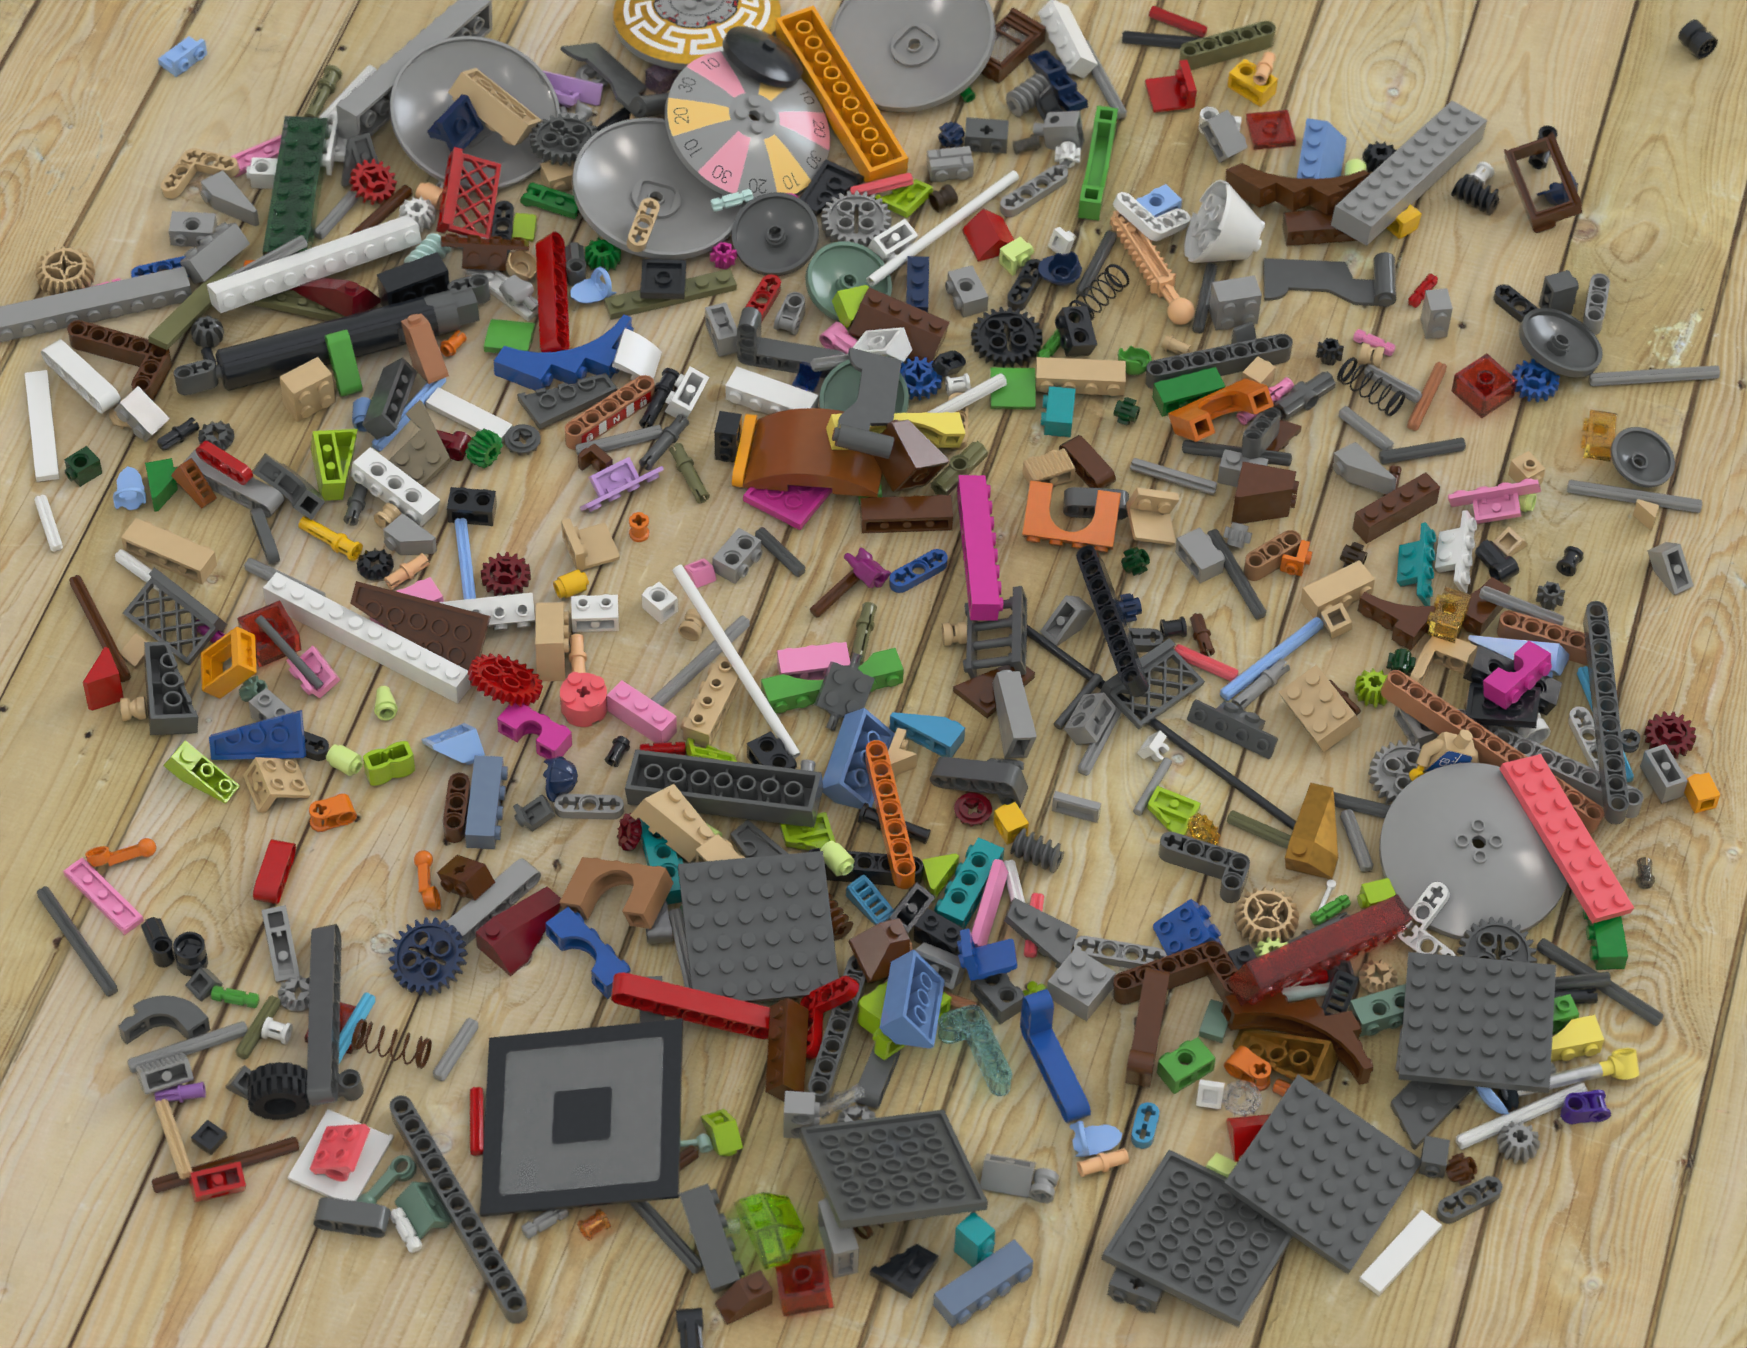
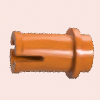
M457 330L448 340L441 342L440 351L444 356L455 355L456 350L466 342L467 337L463 332L460 334L461 331Z

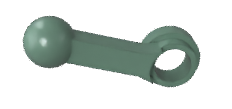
M407 1155L397 1156L381 1178L367 1193L361 1194L357 1201L377 1204V1201L396 1180H410L416 1173V1164L413 1159ZM403 1161L408 1162V1167L405 1171H396L399 1163Z

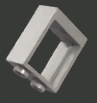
M827 1199L818 1201V1228L833 1278L858 1273L859 1248L853 1228L839 1229Z

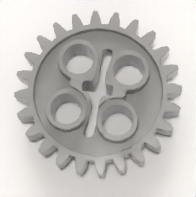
M856 190L855 195H852L850 191H847V196L839 193V199L832 197V203L827 202L826 208H823V214L821 215L822 230H825L826 237L831 236V242L836 240L838 242L847 241L866 247V244H870L874 237L890 228L892 222L891 210H887V204H882V198L875 200V194L868 197L867 191L863 195H859L858 190ZM855 207H859V225L857 234L854 233Z
M1398 740L1396 746L1389 742L1388 747L1382 746L1380 752L1376 751L1374 758L1371 760L1368 772L1371 775L1369 783H1374L1373 791L1380 790L1378 798L1387 797L1386 804L1396 799L1403 790L1400 787L1405 788L1412 782L1409 772L1418 766L1416 762L1421 751L1419 742L1415 747L1411 745L1410 740L1407 741L1406 745H1403L1401 740Z

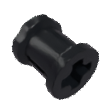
M1567 546L1564 550V557L1556 565L1557 570L1565 576L1575 575L1576 566L1584 558L1583 552L1577 547Z
M1183 616L1177 620H1160V631L1163 634V640H1167L1168 637L1187 636V626Z

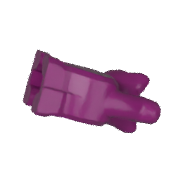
M862 547L859 548L856 557L850 553L844 555V559L853 568L854 574L868 588H873L874 586L881 588L891 574L889 570H885L879 563L874 561L872 554Z

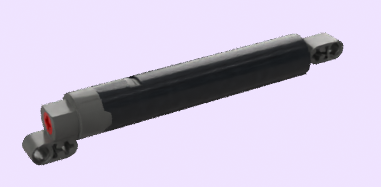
M476 274L451 281L448 284V290L414 298L218 349L216 352L217 365H215L214 361L206 359L179 366L174 370L177 392L181 395H190L213 389L219 383L218 378H221L225 389L231 391L279 378L317 357L325 366L330 365L331 361L325 335L346 329L351 339L355 358L406 345L401 321L413 314L421 313L429 321L435 337L460 330L461 325L480 321L478 305L489 301L491 298L488 277L483 274Z

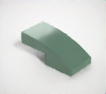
M1210 1000L1199 1030V1037L1220 1043L1223 1042L1226 1029L1228 1028V1022L1221 1012L1223 1002Z

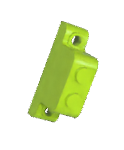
M888 981L877 986L868 995L861 997L857 1005L859 1008L857 1022L861 1027L873 1034L872 1039L875 1041L874 1052L884 1061L906 1046L895 1044L880 1029ZM945 992L942 994L938 1022L946 1018L950 1011L952 997Z

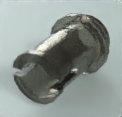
M1033 134L1028 138L1012 142L1016 155L1029 150L1037 151V148L1041 147L1038 135L1034 136Z
M1646 857L1639 858L1637 860L1638 876L1636 877V883L1642 889H1649L1655 883V877L1652 875V860L1648 858L1646 865Z

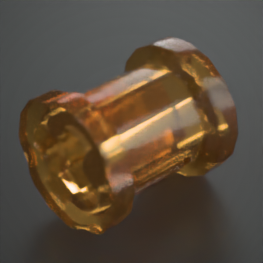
M600 1208L595 1210L594 1215L584 1221L579 1220L577 1223L580 1232L588 1241L592 1240L593 1235L611 1227L606 1214Z

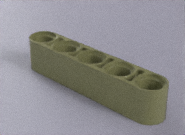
M1261 21L1186 42L1181 46L1179 60H1188L1190 70L1269 49L1274 45L1276 26L1270 21Z

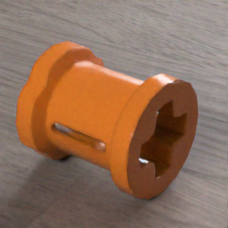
M642 512L633 513L629 517V525L631 527L629 536L635 542H643L648 539L650 534L647 527L649 525V518Z

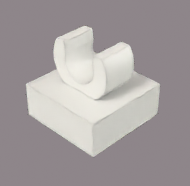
M1061 227L1055 228L1048 247L1055 253L1067 254L1070 252L1076 236L1071 231L1065 232Z
M1161 731L1148 736L1137 754L1143 759L1151 756L1155 762L1163 760L1164 757L1160 755L1159 750L1163 754L1169 751V747L1163 743L1167 736Z
M1200 1079L1196 1106L1221 1109L1224 1083Z

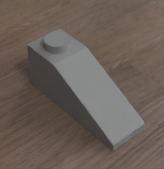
M223 170L201 181L202 191H200V194L205 203L209 202L215 210L253 226L259 225L257 209Z
M1356 442L1333 453V469L1337 475H1341L1347 482L1386 495L1396 489L1395 477Z
M286 905L261 910L275 981L288 980L289 976L292 979L299 976V969Z

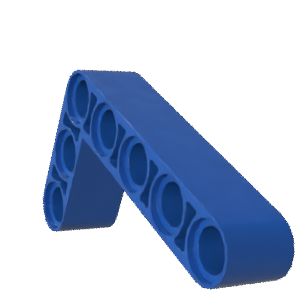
M1044 989L1023 996L1020 1028L1023 1038L1064 1121L1070 1123L1090 1116L1091 1109L1052 1029L1054 1004L1050 992Z

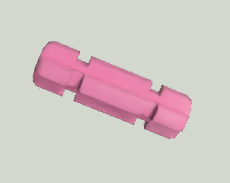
M1357 329L1353 340L1360 344L1363 342L1370 344L1374 348L1378 346L1384 347V354L1387 356H1392L1395 351V344L1385 343L1384 339L1370 333L1367 335L1361 329Z

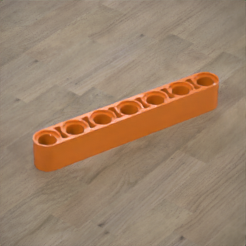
M873 740L866 746V768L893 882L898 888L908 889L915 883V862L887 746L882 741Z

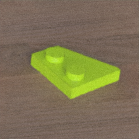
M914 179L913 185L894 189L891 194L883 197L878 194L875 196V200L882 198V204H887L888 210L908 218L928 199V194L933 192V186Z
M687 738L685 745L688 756L737 762L733 754L721 751L710 745H707L706 749L694 745V739Z
M1157 786L1148 802L1147 809L1169 832H1176L1186 836L1200 810L1201 803Z
M826 812L817 814L814 828L780 823L786 847L809 851L813 848H822L829 841L835 842Z

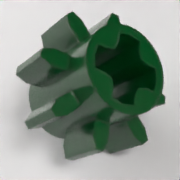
M1129 397L1124 398V401L1118 400L1113 413L1114 416L1118 417L1117 423L1127 426L1130 424V421L1134 423L1137 421L1140 413V407L1135 405L1137 400Z
M1138 546L1123 552L1126 557L1122 558L1121 564L1127 573H1132L1135 576L1148 571L1146 565L1150 563V558L1144 549L1139 550Z
M1397 649L1394 653H1389L1386 668L1391 669V671L1399 670L1408 675V672L1412 673L1415 667L1416 657H1411L1412 654L1407 649Z

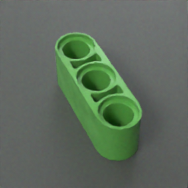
M348 330L325 335L340 397L362 392V383Z

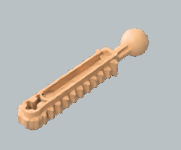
M1114 211L1110 218V226L1116 232L1117 237H1120V243H1124V249H1128V255H1132L1131 260L1135 261V266L1139 267L1140 273H1143V279H1147L1146 284L1150 285V293H1156L1159 298L1164 296L1169 304L1167 309L1168 317L1173 323L1177 325L1189 323L1195 314L1194 305L1189 299L1180 298L1174 289L1176 274L1172 273L1171 269H1168V264L1164 263V258L1160 257V252L1156 251V245H1152V240L1148 239L1121 213Z

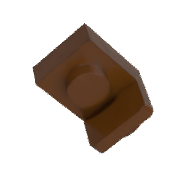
M594 443L580 452L578 455V467L583 471L592 465L599 472L613 465V459Z

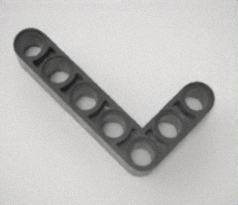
M746 307L742 310L737 327V358L742 364L826 378L833 369L813 371L810 362L814 358L845 354L839 350L761 337V312L753 307Z

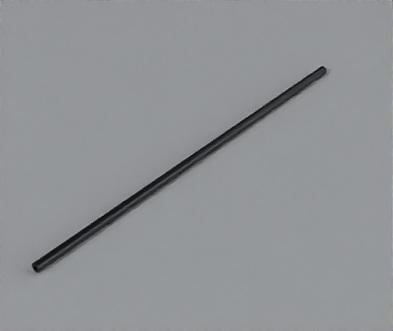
M1027 624L1028 637L1088 681L1091 680L1095 675L1092 671ZM1102 680L1097 687L1102 689L1105 681ZM1122 693L1117 695L1121 701L1130 702V699ZM1134 709V714L1141 720L1146 717V711ZM1156 718L1148 723L1156 731L1164 733L1167 739L1292 830L1294 829L1296 821L1166 725Z

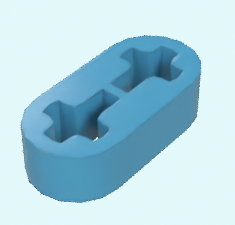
M1151 1102L1142 1103L1138 1107L1132 1128L1131 1141L1139 1149L1150 1147L1154 1140L1159 1120V1109ZM1146 1112H1151L1149 1121H1144ZM1142 1129L1146 1130L1144 1139L1139 1138Z

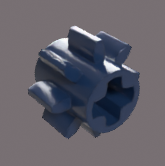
M951 121L939 127L941 133H939L938 139L944 147L954 148L964 143L961 138L964 137L965 133L960 124H953Z
M1131 593L1120 595L1121 601L1118 602L1126 623L1137 621L1136 615L1142 614L1140 599L1138 597L1134 598Z

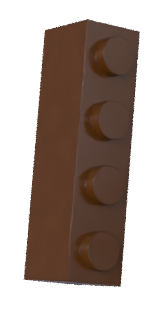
M1319 210L1284 212L1282 228L1286 246L1342 243L1357 240L1331 226L1334 212L1328 215Z
M1425 472L1355 512L1352 529L1367 544L1437 504L1440 486Z
M915 495L860 498L861 532L952 531L951 495Z
M789 998L770 1006L765 1092L785 1102V1091L804 1092L809 1009Z

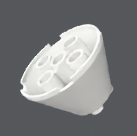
M1224 180L1215 181L1199 200L1202 202L1198 213L1193 212L1186 232L1184 254L1189 258L1188 261L1192 263L1247 260L1253 251L1257 252L1261 247L1262 241L1259 238L1264 229L1265 222L1258 218L1228 182Z

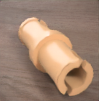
M1265 52L1261 61L1258 62L1256 74L1253 78L1256 84L1264 85L1268 76L1271 75L1273 63L1276 60L1274 53Z
M421 553L407 564H401L398 570L384 577L386 585L393 590L407 579L412 580L416 573L430 566V563L427 562V557Z
M573 634L569 637L570 654L568 657L572 672L586 673L585 662L587 661V654L584 652V636L581 634Z
M1125 1148L1107 1154L1102 1152L1098 1153L1097 1157L1078 1161L1077 1169L1081 1177L1099 1171L1104 1173L1109 1171V1168L1129 1163V1156Z

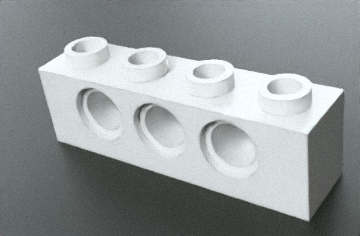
M371 447L353 462L350 476L355 482L363 485L375 497H379L385 503L395 505L401 513L422 527L437 513L440 499Z

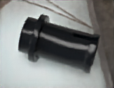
M623 736L613 739V746L605 757V762L610 766H613L615 762L614 767H618L624 753L630 749V741Z

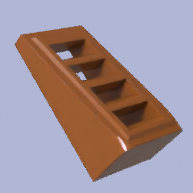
M192 458L179 465L171 475L200 508H204L216 500L217 497Z

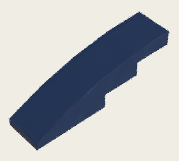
M1043 50L1028 56V60L1037 74H1041L1046 79V74H1048L1057 100L1066 111H1079L1088 107V100L1077 91V83L1067 75L1066 67L1049 51Z

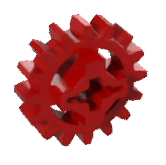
M365 159L362 165L357 163L355 169L350 174L349 184H353L350 190L357 191L355 197H363V203L370 200L371 205H374L375 201H378L381 205L384 199H389L396 190L397 181L393 180L395 173H389L391 167H383V161L376 164L375 159H372L371 163H368Z

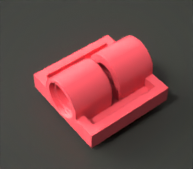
M366 1124L326 1126L310 1170L314 1174H326L329 1178L336 1181H346L350 1172L355 1170L370 1128Z

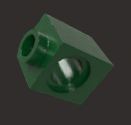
M88 446L64 459L66 466L64 472L70 481L74 480L80 487L102 474L100 459Z

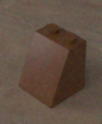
M893 420L886 425L887 428L880 434L894 437L890 457L885 459L874 456L893 492L926 486L949 463L948 458L909 420Z
M1243 461L1235 494L1231 524L1232 522L1245 524L1288 517L1290 508H1295L1299 487V481H1295L1297 471Z

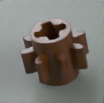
M1459 1153L1448 1160L1449 1164L1446 1166V1173L1452 1182L1459 1181L1460 1186H1463L1475 1179L1474 1175L1477 1174V1165L1472 1157H1464L1463 1153Z

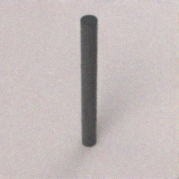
M262 615L256 618L255 622L307 680L317 690L320 689L324 683Z

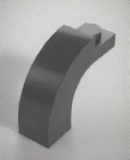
M266 453L252 470L253 474L281 492L292 503L293 508L311 520L325 503L322 495L304 478Z
M155 996L144 999L133 1005L135 1015L125 1018L118 1025L121 1039L126 1045L146 1031L159 1026L172 1027L178 1030L186 1039L210 1031L209 1020L205 1013L194 1003L176 996Z

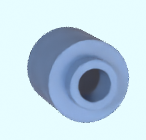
M361 397L353 402L352 423L354 428L361 432L367 431L362 426L371 399L367 397Z

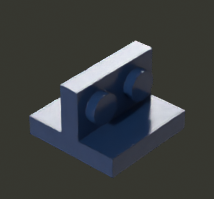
M462 94L434 122L427 132L430 138L445 141L451 152L454 147L464 150L484 127L469 96Z

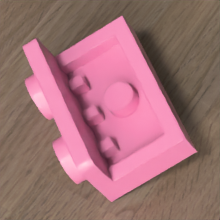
M313 645L300 658L324 683L320 689L317 690L289 659L286 660L291 666L289 668L290 673L296 679L300 678L303 682L300 686L308 695L314 694L321 698L340 681V678Z

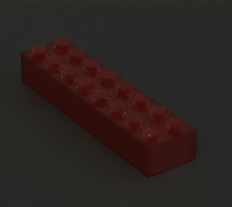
M1397 894L1245 963L1227 980V983L1241 1006L1247 1003L1253 1006L1264 999L1263 996L1270 994L1272 997L1284 990L1283 987L1287 985L1292 988L1303 981L1302 978L1306 976L1312 979L1319 975L1324 968H1327L1329 971L1340 965V961L1344 959L1346 962L1359 956V952L1363 950L1365 953L1376 949L1378 947L1377 944L1381 942L1384 945L1392 942L1397 938L1396 935L1407 929L1406 925L1412 920V917Z

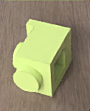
M1019 237L1000 248L999 263L1014 276L1016 270L1024 267L1025 263L1031 259L1034 249L1030 243Z

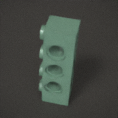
M1406 984L1350 1000L1348 1011H1352L1362 1028L1359 1037L1365 1035L1372 1036L1381 1030L1395 1029L1403 1024L1404 1008L1397 1006L1404 1007Z

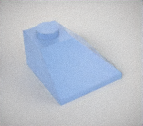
M466 723L421 739L424 745L461 763H466V765L474 763L475 755H485L476 728Z

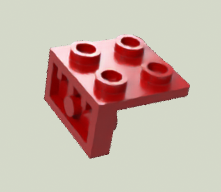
M1179 60V66L1175 70L1174 76L1145 79L1146 90L1154 113L1195 108L1197 89L1188 60Z

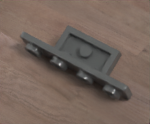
M1197 699L1192 703L1187 717L1189 722L1267 759L1272 757L1278 738L1262 730L1266 721L1257 714L1246 712L1231 702L1224 701L1217 708Z

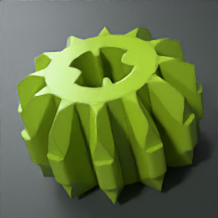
M1372 668L1370 673L1364 670L1361 676L1356 678L1354 692L1357 695L1358 702L1365 701V706L1373 704L1374 708L1378 706V703L1385 706L1388 700L1382 696L1381 688L1387 675H1383V669L1380 672H1375L1374 668Z

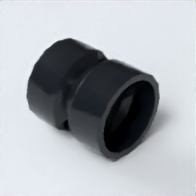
M1697 19L1688 22L1678 35V39L1698 59H1703L1710 55L1718 44V39L1711 32H1707L1706 27Z
M189 931L180 934L173 944L177 968L183 975L192 977L199 967L207 968L208 966L205 942L203 937L196 932Z

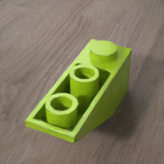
M186 740L163 765L181 781L225 804L240 787L238 783Z

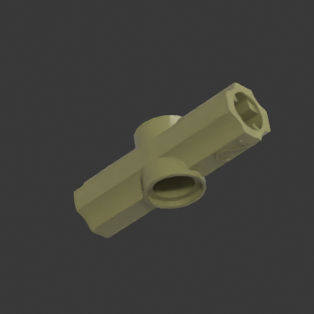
M978 441L972 442L961 454L954 455L950 459V465L931 482V488L936 495H949L957 487L958 475H969L988 456V451L984 445Z

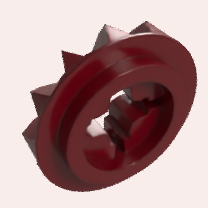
M966 793L956 800L954 812L956 818L960 819L962 824L967 823L971 827L975 824L982 826L983 822L989 821L992 805L989 799L982 794ZM977 807V813L973 812L969 815V809Z
M631 813L624 814L623 819H620V826L617 828L618 845L625 851L634 850L642 835L640 818L638 817L635 820L630 816Z

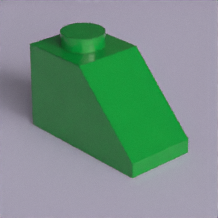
M172 458L145 463L154 512L159 511L178 490L177 482L171 476L178 466L174 467Z

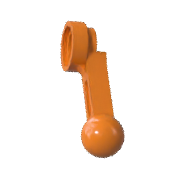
M144 838L136 845L114 852L109 851L107 846L95 847L87 851L85 856L91 866L96 867L108 863L110 867L139 856L150 857L156 852V844L152 839Z
M421 850L414 856V864L418 867V892L421 893L427 910H440L441 898L436 886L431 887L430 866L433 863V856L430 852Z

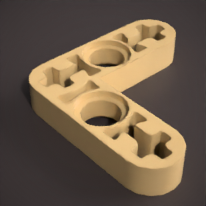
M196 148L188 149L182 154L162 181L161 190L166 198H176L183 192L197 171L214 175L223 170L229 178H232L239 174L240 167L234 157ZM211 161H216V162H215L214 164H212V165H206L207 163H209V162H211ZM187 171L186 174L178 176L180 172Z

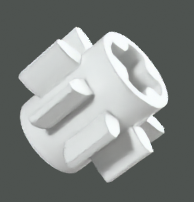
M1063 142L1060 147H1055V162H1059L1060 165L1066 168H1071L1075 163H1080L1081 149L1076 148L1073 142Z

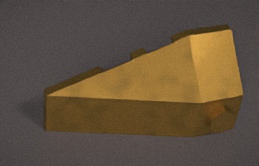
M1310 782L1288 844L1285 865L1288 870L1333 880L1339 859L1334 788Z
M1252 1028L1240 1029L1232 1046L1234 1050L1239 1046L1247 1047L1254 1054L1267 1061L1271 1069L1292 1080H1295L1297 1075H1300L1310 1083L1315 1084L1330 1079L1338 1060L1331 1041Z

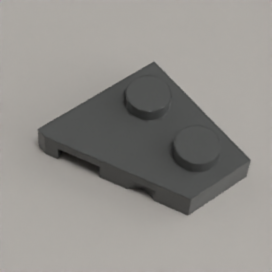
M369 132L347 139L341 179L343 187L350 185V174L355 169L357 163L362 165L365 159L368 163L375 159L376 164H379Z

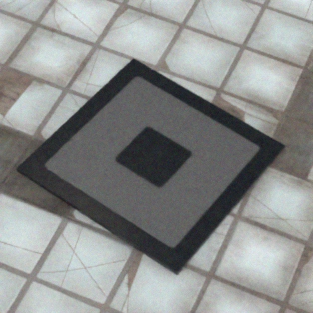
M683 1019L489 1038L480 1205L481 1217L679 1198Z

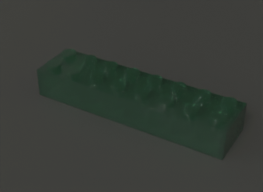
M284 117L262 251L263 256L299 236H303L308 245L296 253L312 248L325 168L322 165L323 154H327L325 144L326 139H329L328 118Z

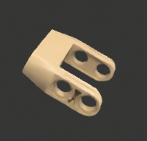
M1436 632L1424 646L1410 678L1422 685L1432 663L1464 674L1469 655L1477 646L1447 634ZM1468 689V691H1467V699H1466V701H1465V703H1464V709H1465V710H1466V707H1467V700H1468L1469 689Z

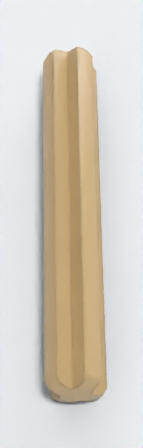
M167 1099L158 1100L155 1103L156 1110L179 1177L181 1179L189 1178L192 1168Z

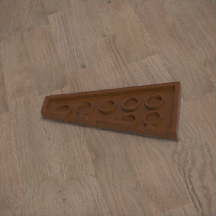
M358 581L355 583L350 604L377 620L392 632L466 670H469L471 662L475 660L476 656L481 657L491 619L489 615Z

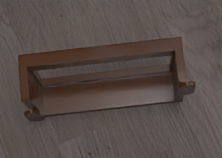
M1553 132L1545 138L1509 150L1504 149L1505 161L1534 233L1552 229L1556 226V222L1582 213L1580 197ZM1549 151L1569 201L1537 212L1517 160Z

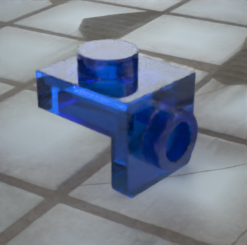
M802 361L792 386L814 393L818 387L822 371H813L810 363Z

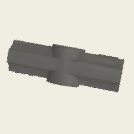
M1328 371L1321 372L1306 383L1304 381L1298 382L1288 395L1274 403L1273 408L1281 412V420H1287L1302 409L1310 410L1313 408L1320 397L1335 388L1336 382Z

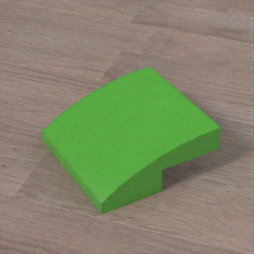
M491 319L485 338L484 352L499 353L503 346L521 351H529L530 344L533 341L535 323Z
M990 368V378L1002 373L1007 380L1005 386L991 393V409H1035V368Z

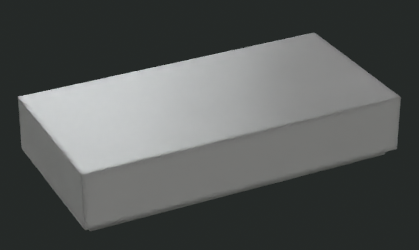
M1055 791L1052 802L1053 812L1098 823L1101 803Z

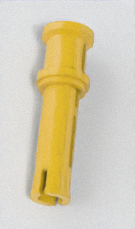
M306 516L300 519L298 527L301 530L324 541L331 546L334 552H341L346 555L348 560L353 562L362 553V543L353 542L348 539L346 534L335 533Z

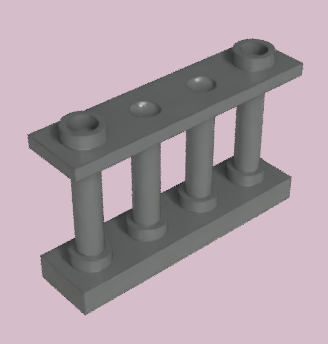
M1022 586L1013 587V596L1003 600V609L1011 608L1012 615L1009 618L982 622L970 620L968 603H965L967 653L966 659L963 660V668L971 679L977 677V669L1004 665L1014 667L1015 671H1020L1021 675L1026 674L1027 597ZM1007 627L1012 629V634H1009V637L978 641V631ZM1005 646L1012 648V653H1009L1008 656L977 660V650Z

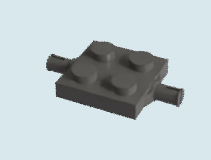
M853 653L849 666H843L830 661L814 704L831 714L826 728L835 731L839 718H844L845 714L865 707L875 678L863 674L858 669L863 656L857 653Z

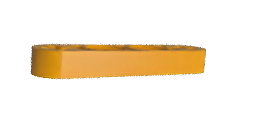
M745 415L732 474V486L743 488L758 420L757 415Z

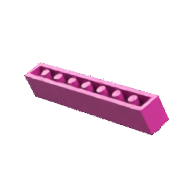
M958 475L956 492L970 620L998 621L999 611H1003V597H999L1001 595V581H997L1000 575V567L995 565V562L998 560V549L993 547L996 545V533L992 532L994 530V516H990L992 514V501H988L991 495V487L986 484L985 475Z

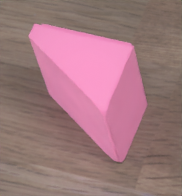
M704 558L684 566L696 588L716 581L713 565Z

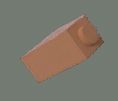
M421 313L410 315L407 319L402 320L401 324L413 368L428 384L448 377L447 368L429 321Z

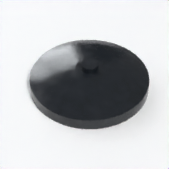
M737 26L731 28L723 39V49L729 60L743 73L761 83L779 88H788L797 84L803 73L802 63L793 50L778 38L762 30L747 26Z

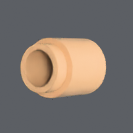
M422 182L416 190L415 197L419 199L422 196L424 200L430 199L435 209L440 210L443 188L429 182Z

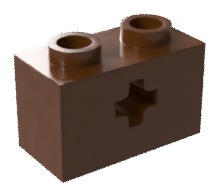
M456 855L437 872L441 879L440 884L446 892H452L462 898L466 897L474 901L495 883L486 864L460 855Z

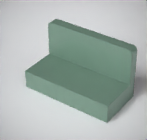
M411 1182L395 1200L396 1206L404 1210L405 1217L409 1219L417 1233L415 1237L418 1236L420 1240L431 1228H447L452 1222L430 1183Z

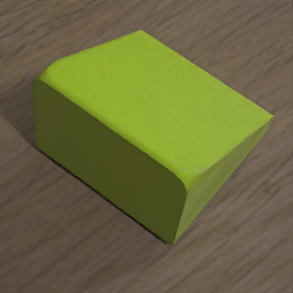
M515 213L512 238L521 237L526 241L534 242L537 216L534 214Z

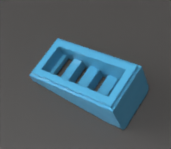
M865 875L860 876L846 887V897L874 925L885 922L894 910ZM867 895H870L868 899L863 900ZM875 902L878 903V904H876L875 906H873L871 909L869 908V906H871L873 903H875ZM882 908L885 910L878 916L875 915Z

